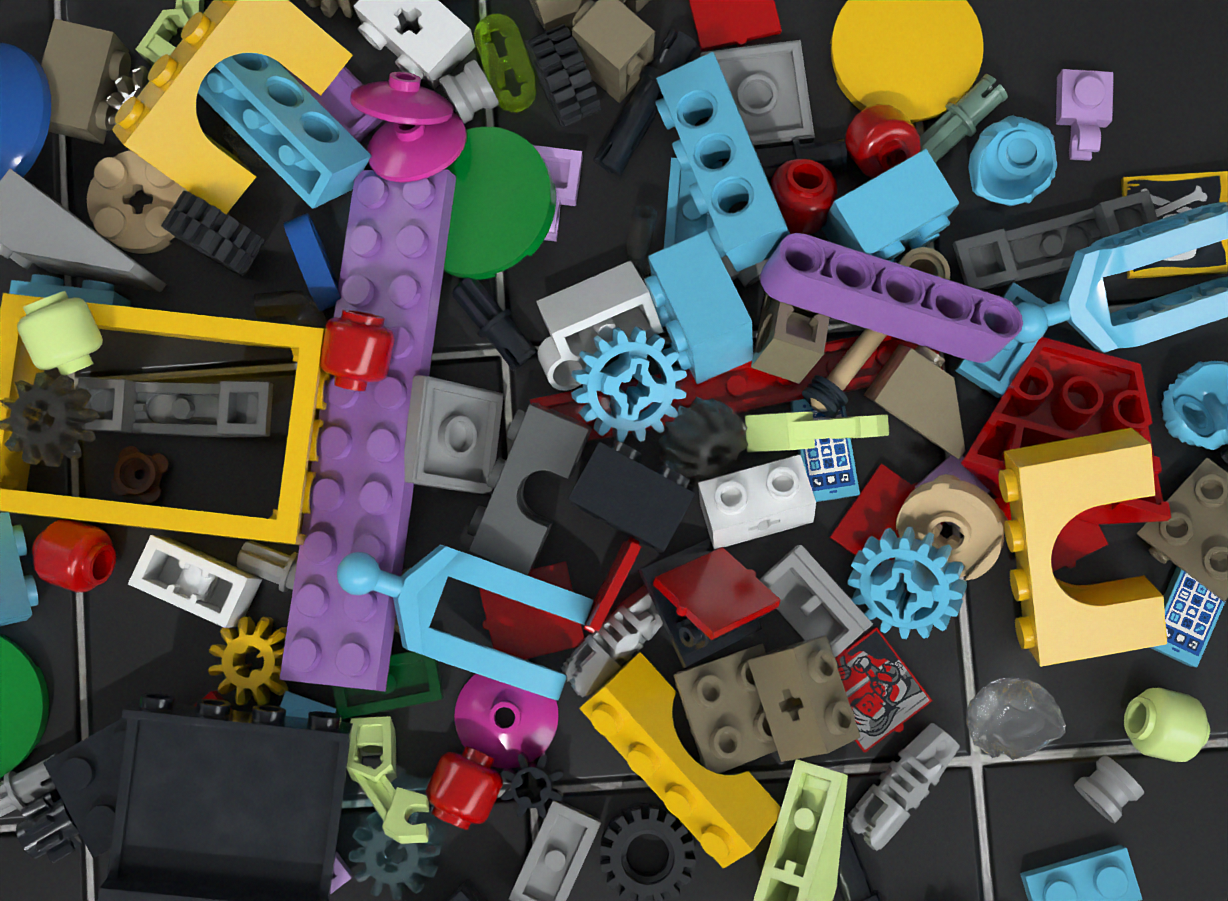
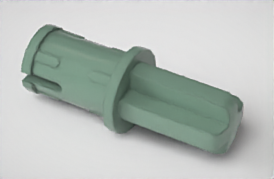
M985 74L956 104L948 103L945 106L947 109L946 113L920 136V152L927 149L936 163L965 135L973 136L976 133L975 126L1008 98L1003 86L999 84L989 93L993 89L992 85L996 82V79Z

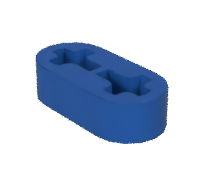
M306 213L284 222L288 240L317 308L321 312L335 306L336 301L341 298L338 290L339 283L310 215Z

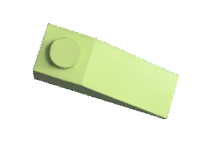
M798 759L795 760L753 901H833L837 887L848 775Z

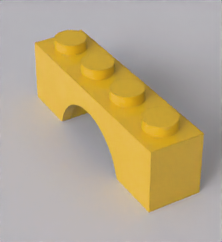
M639 652L579 709L592 722L594 728L605 736L623 756L630 768L658 795L666 808L701 843L705 852L713 857L724 869L755 849L778 820L781 807L749 771L737 775L718 774L704 768L688 754L681 744L673 724L672 706L676 691L646 657Z

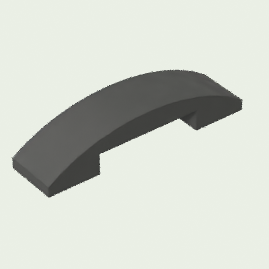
M1149 190L1101 202L1092 209L1005 231L1003 228L958 240L952 245L964 284L975 289L987 290L1010 285L1013 282L1019 283L1069 270L1077 250L1089 247L1092 243L1102 238L1157 221L1158 218Z
M78 378L74 429L109 433L188 437L270 436L274 384L270 382L220 381V384L134 382L127 379Z

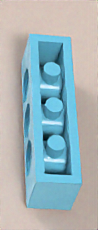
M711 52L657 77L656 79L663 98L655 101L667 130L676 127L680 139L673 142L672 146L683 171L692 169L697 182L689 186L690 192L700 214L709 212L715 225L706 231L720 258L728 256L736 272H739L769 259L781 241L790 235V232L714 52ZM711 117L705 124L695 126L700 119ZM725 158L729 159L721 168L711 169L717 161ZM741 201L748 202L741 211L728 213L735 203Z
M241 53L225 58L206 74L199 87L198 94L312 209L351 191L354 179L364 170L372 156L277 60L258 53Z

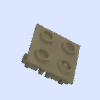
M1206 458L1167 500L1172 518L1168 521L1147 522L1138 531L1137 535L1151 545L1149 552L1155 559L1164 564L1168 560L1172 561L1225 602L1228 599V473Z
M763 643L697 667L693 666L680 670L674 675L675 687L679 691L686 712L684 715L689 721L691 727L689 730L693 734L700 755V764L712 772L720 774L777 751L748 663L749 659L766 653Z

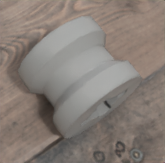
M475 60L465 64L463 72L458 75H445L438 79L448 101L451 102L455 113L464 124L473 120L476 111L482 108L492 109L499 105L490 83Z
M1103 755L1096 762L1097 770L1090 777H1081L1074 786L1090 805L1115 824L1122 817L1123 806L1128 801H1137L1144 794V790L1118 763L1110 757Z

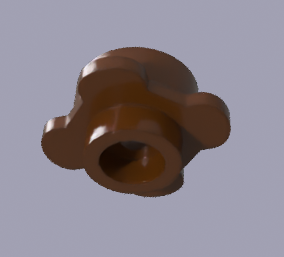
M125 447L120 451L119 461L114 468V478L111 480L113 492L119 496L127 494L140 496L141 500L145 503L157 501L162 494L159 487L162 475L169 469L167 457L160 453L150 456L140 453L136 447ZM143 470L144 477L140 480L137 479L136 472Z

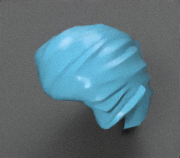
M1011 115L991 124L981 132L980 138L970 154L968 166L972 191L977 196L1007 206L1021 203L1029 204L1035 196L1051 185V180L1055 177L1057 169V155L1054 135L1051 134L1049 128L1039 122Z
M1200 361L1185 372L1177 374L1178 379L1175 380V384H1169L1168 390L1163 392L1164 399L1161 403L1162 419L1165 422L1168 433L1172 437L1178 438L1182 443L1186 442L1191 446H1203L1206 449L1215 450L1221 445L1228 444V362Z

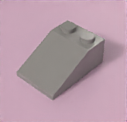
M9 169L0 180V255L7 259L11 258L27 270L34 263L50 273L161 292L167 285L12 169Z

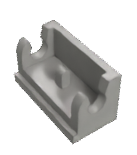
M802 545L795 546L759 579L781 599L779 607L776 608L777 611L804 641L827 635L834 657L839 655L873 625Z

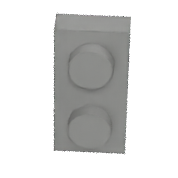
M553 800L511 891L509 900L566 901L601 825V819L562 801Z

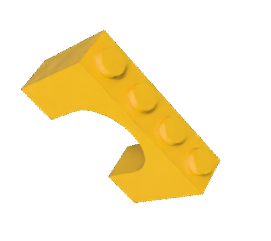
M213 0L204 13L198 12L187 21L181 32L182 41L170 56L165 54L154 63L148 74L149 83L137 98L134 96L128 98L121 105L115 116L116 125L112 130L124 146L187 191L205 200L211 206L217 207L225 214L229 212L256 176L240 159L206 135L199 125L196 114V98L206 74L225 58L241 53H258L277 60L321 96L353 56L289 0Z
M1133 428L1004 451L1006 470L999 471V486L1004 501L1006 503L1010 502L1011 520L1004 522V531L1010 552H1015L1017 569L1010 570V583L1016 601H1021L1022 617L1015 619L1016 634L1021 648L1029 649L1039 666L1042 667L1166 645L1164 597L1145 575L1093 585H1072L1055 578L1051 567V555L1055 540L1063 527L1073 517L1092 507L1155 496L1151 443Z

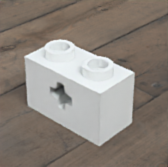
M359 0L354 5L361 21L358 30L365 39L378 50L386 46L399 57L395 63L402 72L419 76L434 90L440 85L438 79L449 75L475 48L471 29L439 0ZM407 26L414 31L419 28L421 29L417 35L410 30L405 33L403 32Z
M801 455L698 482L700 506L714 550L814 522L816 500Z
M150 535L128 585L224 628L238 627L239 619L246 616L262 579L170 537Z

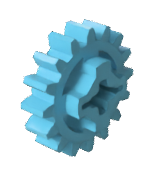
M635 326L630 338H627L624 331L616 327L613 328V341L609 343L598 335L593 338L598 349L594 354L581 350L579 356L587 364L585 370H573L571 376L583 384V387L576 389L571 394L577 403H587L580 410L579 414L586 422L596 419L594 429L598 434L603 436L612 427L613 437L617 441L624 442L628 431H632L633 435L641 442L645 441V428L652 426L659 433L664 431L663 423L660 420L664 414L677 418L679 413L671 403L673 399L686 398L687 393L677 387L675 383L685 378L687 374L684 369L678 366H671L680 355L671 347L661 351L665 339L656 333L646 342V332L642 328ZM619 354V358L606 368L603 367L611 358ZM647 354L658 365L661 378H656L648 372L650 361L647 360ZM632 376H634L638 380V384L636 387H628L625 394L619 386L621 382H630ZM596 391H601L603 394L611 397L609 405L612 409L611 414L606 412L600 405ZM653 402L648 409L639 414L640 410Z
M907 527L902 538H897L895 532L891 528H887L880 541L873 536L869 537L862 551L859 550L851 564V567L854 569L848 579V585L857 588L851 600L857 605H867L868 608L865 616L869 620L876 617L882 620L881 632H888L892 626L899 627L901 638L907 639L911 629H917L924 639L929 637L933 625L944 631L947 629L951 616L957 617L967 588V582L959 579L964 566L962 562H948L952 550L949 544L939 549L932 546L934 541L933 533L929 532L924 536L923 540L915 539L913 527Z

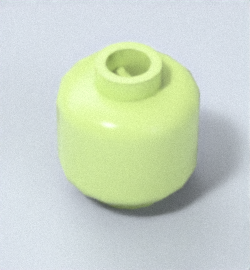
M66 291L23 307L26 316L20 319L17 329L36 368L49 370L57 367L63 377L93 364L89 354L101 347L103 339L91 311L83 299L69 298Z
M1160 687L1149 688L1131 700L1124 715L1125 731L1136 750L1147 756L1172 762H1187L1198 754L1209 739L1210 726L1206 711L1199 700L1188 694Z

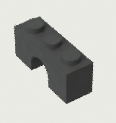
M537 402L530 404L527 412L521 409L517 411L507 434V438L514 441L507 460L500 457L497 459L487 482V486L494 489L487 508L481 505L478 506L470 522L467 534L474 536V540L469 551L528 576L535 567L553 521L536 514L529 508L524 498L525 482L532 472L539 470L551 471L567 479L572 476L593 426Z

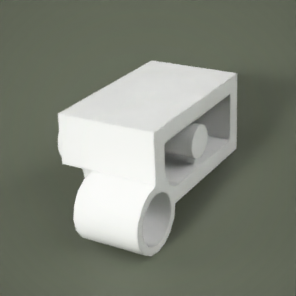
M631 261L536 301L551 335L539 346L538 359L549 383L558 390L567 391L581 385L571 374L573 370H585L587 364L581 359L579 353L582 350L594 354L598 349L593 338L597 335L609 343L613 341V328L616 327L622 329L627 338H630L635 326L645 330L646 339L655 333L660 334L663 332L650 292Z

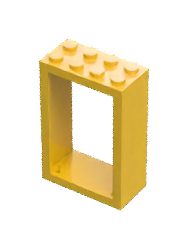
M3 293L0 307L1 512L304 545L307 535L301 534L304 513H311L309 502L310 489L313 479L316 478V472H311L312 461L318 462L319 459L316 452L319 428H323L324 425L323 420H318L320 409H326L327 403L323 401L324 383L331 378V374L325 372L320 366L325 329L86 302L98 329L292 350L294 355L293 361L297 362L278 510L273 509V514L269 519L27 492L44 370L36 368L18 332L17 325L20 319L26 316L23 307L44 299V297Z

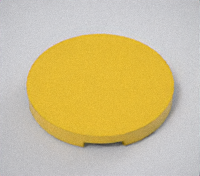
M848 0L838 15L830 41L831 59L837 77L836 82L850 102L861 111L877 104L891 105L900 110L910 122L925 121L944 115L947 111L945 106L948 103L956 104L968 93L978 76L983 59L984 44L981 27L975 12L967 0Z

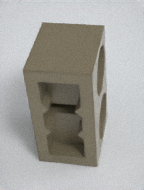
M765 292L751 368L800 383L824 355L830 317L780 302Z

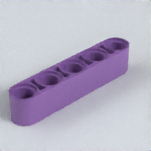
M794 233L786 236L766 262L760 274V281L764 291L770 297L780 302L978 363H985L993 359L1021 332L1023 326L1022 315L1018 308L1011 301L1003 297L807 234Z

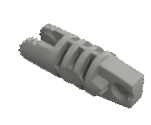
M645 585L622 601L616 607L617 610L605 618L606 621L602 624L599 632L595 631L592 635L589 634L584 639L585 641L571 654V657L567 658L566 662L563 663L561 673L568 675L566 681H570L574 691L582 698L593 695L599 687H602L622 668L621 665L625 661L628 662L633 657L632 654L636 650L639 651L643 647L642 644L646 640L649 641L662 626V620Z
M931 723L905 749L898 753L901 760L899 762L892 760L888 765L887 771L885 773L882 772L878 777L881 780L880 785L876 786L873 783L848 814L846 819L850 829L854 833H862L865 836L864 840L873 850H881L911 816L907 811L912 807L917 809L920 801L928 796L930 793L928 790L930 783L936 786L940 781V776L960 748L956 740L936 724Z

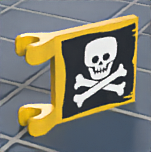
M1228 171L1123 177L1121 179L1122 197L1149 190L1157 218L1160 220L1200 206L1228 202ZM1228 239L1127 271V278L1228 274Z

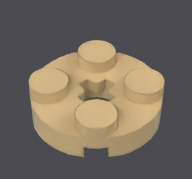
M130 150L119 153L115 157L104 158L98 162L87 193V208L94 228L100 235L125 251L139 254L153 253L163 250L172 244L170 240L175 236L166 231L161 225L182 191H189ZM143 190L147 196L153 197L152 204L144 205L143 213L136 214L134 207L129 205V200L132 196H135L137 191Z
M944 474L938 476L932 482L920 485L909 494L898 514L896 530L898 529V534L902 538L906 528L913 527L915 539L923 540L924 536L931 532L934 534L932 546L937 549L949 544L952 550L948 562L963 563L964 568L960 577L966 576V581L982 576L995 564L1004 543V522L1007 519L1005 513L984 490L972 483L961 481L954 475ZM946 521L957 524L960 527L959 531L964 537L959 538L956 535H952L948 539L944 538L940 534L943 527L940 522Z

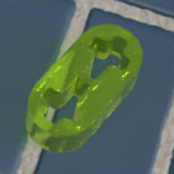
M488 15L478 23L474 33L476 48L486 78L496 95L499 107L510 112L523 111L535 100L537 91L534 73L519 29L515 22L506 15ZM499 30L503 37H507L505 39L507 56L499 58L494 44L488 43L491 41L490 33ZM511 68L518 83L527 82L521 85V95L512 97L509 90L500 91L506 87L504 71Z

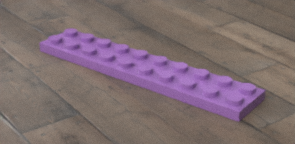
M444 169L428 178L412 182L389 181L378 176L373 170H363L354 179L338 285L341 298L336 301L334 318L341 317L342 309L382 316L385 318L384 326L392 330L395 340L387 377L379 382H367L366 391H355L337 387L334 385V375H331L330 380H326L324 383L323 401L327 405L325 410L320 409L318 420L324 421L323 428H319L316 452L319 459L318 462L312 461L311 472H316V478L313 479L310 489L309 502L311 512L310 514L304 513L301 534L307 535L304 545H299L279 680L386 692L396 619L393 597L373 590L360 596L351 595L339 585L337 569L342 559L350 553L365 552L375 558L380 570L397 576L402 575L414 484L405 482L404 447L413 376H429L456 183V176L448 169Z

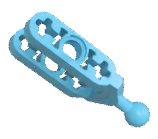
M1228 202L1200 206L1102 238L1092 243L1089 247L1077 250L1062 289L1060 301L1043 307L1032 302L1016 305L1022 315L1023 326L1021 332L1014 340L1021 343L1035 342L1043 337L1049 326L1067 321L1095 349L1105 353L1117 348L1144 345L1228 317V276L1203 282L1111 314L1109 313L1103 277L1130 271L1228 239Z
M439 545L402 576L380 570L375 558L365 552L350 553L338 565V583L347 593L360 596L373 590L393 597L402 646L407 650L559 701L568 675L430 627L432 618L448 576L585 625L594 600L444 545Z

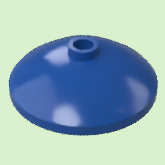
M0 43L1 180L9 169H12L22 177L30 170L44 145L51 118V93L43 68L30 53L7 43Z

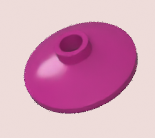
M407 72L390 73L389 81L372 82L358 86L351 91L350 102L357 110L381 120L401 124L432 125L443 123L452 118L454 109L451 102L435 91L420 86L421 78Z
M454 112L450 120L432 125H410L388 121L378 129L370 140L367 151L372 156L368 161L378 176L389 181L412 182L428 178L441 172L458 158L466 144V128L461 118Z
M475 674L464 685L458 696L454 718L458 737L464 747L467 745L495 758L492 767L516 768L520 767L518 755L521 752L527 755L530 763L549 747L557 730L559 712L557 700ZM508 707L514 712L515 721L513 725L503 727L497 723L495 715L499 708Z

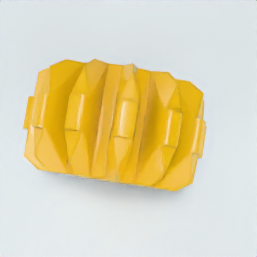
M242 617L239 619L238 631L232 627H223L220 630L227 646L220 644L210 646L209 652L214 656L221 657L222 664L209 667L208 672L211 676L221 674L226 676V679L218 687V691L221 694H227L237 687L235 699L239 705L247 704L252 694L258 705H264L270 702V690L279 696L284 695L288 691L286 682L279 680L284 652L282 643L286 639L287 627L280 628L272 634L273 619L270 617H262L257 626H255L251 617ZM259 649L260 653L257 655V658H264V666L250 672L249 668L252 666V663H245L246 654L256 652Z

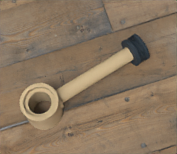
M915 248L909 251L897 263L950 280L948 262L942 254L931 248ZM866 328L827 378L815 375L811 380L812 383H809L808 387L802 391L803 397L812 408L827 417L835 418L839 414L838 410H842V406H845L848 402V398L843 390L887 335Z

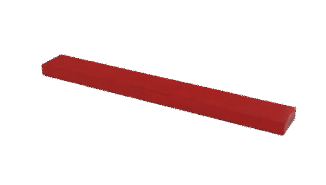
M887 335L843 392L869 388L899 344L910 347L915 350L918 344ZM859 336L826 342L824 355L800 383L751 368L752 361L699 384H696L690 369L685 370L687 376L675 383L677 387L687 393L686 398L673 399L671 403L679 415L677 418H673L664 414L660 419L663 427L805 399L802 391L808 387L809 383H812L811 380L814 376L819 375L827 378ZM931 349L940 356L939 351ZM660 374L653 375L656 378H661ZM632 379L630 382H621L619 388L626 394L627 388L630 386L636 387L638 380ZM573 391L530 399L531 404L537 402L593 426L587 442L613 437L612 427L602 436L594 429L596 419L586 422L581 417L579 412L587 403H577L572 398L571 392ZM596 391L600 405L606 412L611 414L612 409L609 407L611 397L603 394L601 391ZM653 402L640 410L639 414L648 409ZM649 426L645 428V431L653 430L654 428Z

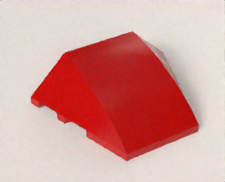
M1040 338L961 464L996 497L1003 498L999 486V471L1006 470L1004 451L1133 428L1151 443L1155 496L1092 507L1073 518L1096 525L1161 522L1172 518L1169 502H1163L1158 477L1162 467L1160 457L1154 456L1149 432V426L1153 422L1141 364L1049 338Z

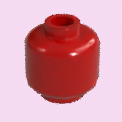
M877 104L862 110L848 125L845 136L847 152L860 170L872 179L918 154L921 150L920 135L916 128L900 110L891 105Z
M798 158L786 161L776 169L770 182V187L790 234L801 233L810 235L825 226L827 214L837 197V182L832 172L824 165L810 159Z
M342 309L341 317L331 318L327 321L320 356V366L325 372L335 376V386L355 391H366L367 382H379L387 377L395 339L392 330L384 326V317L361 311Z
M58 519L47 526L36 537L32 548L34 568L39 578L76 593L88 592L107 581L116 563V552L108 533L99 527L72 519Z
M467 745L462 755L455 752L443 754L425 791L429 803L433 805L430 813L445 822L465 830L469 829L471 823L481 824L485 822L503 786L502 776L491 768L495 758Z

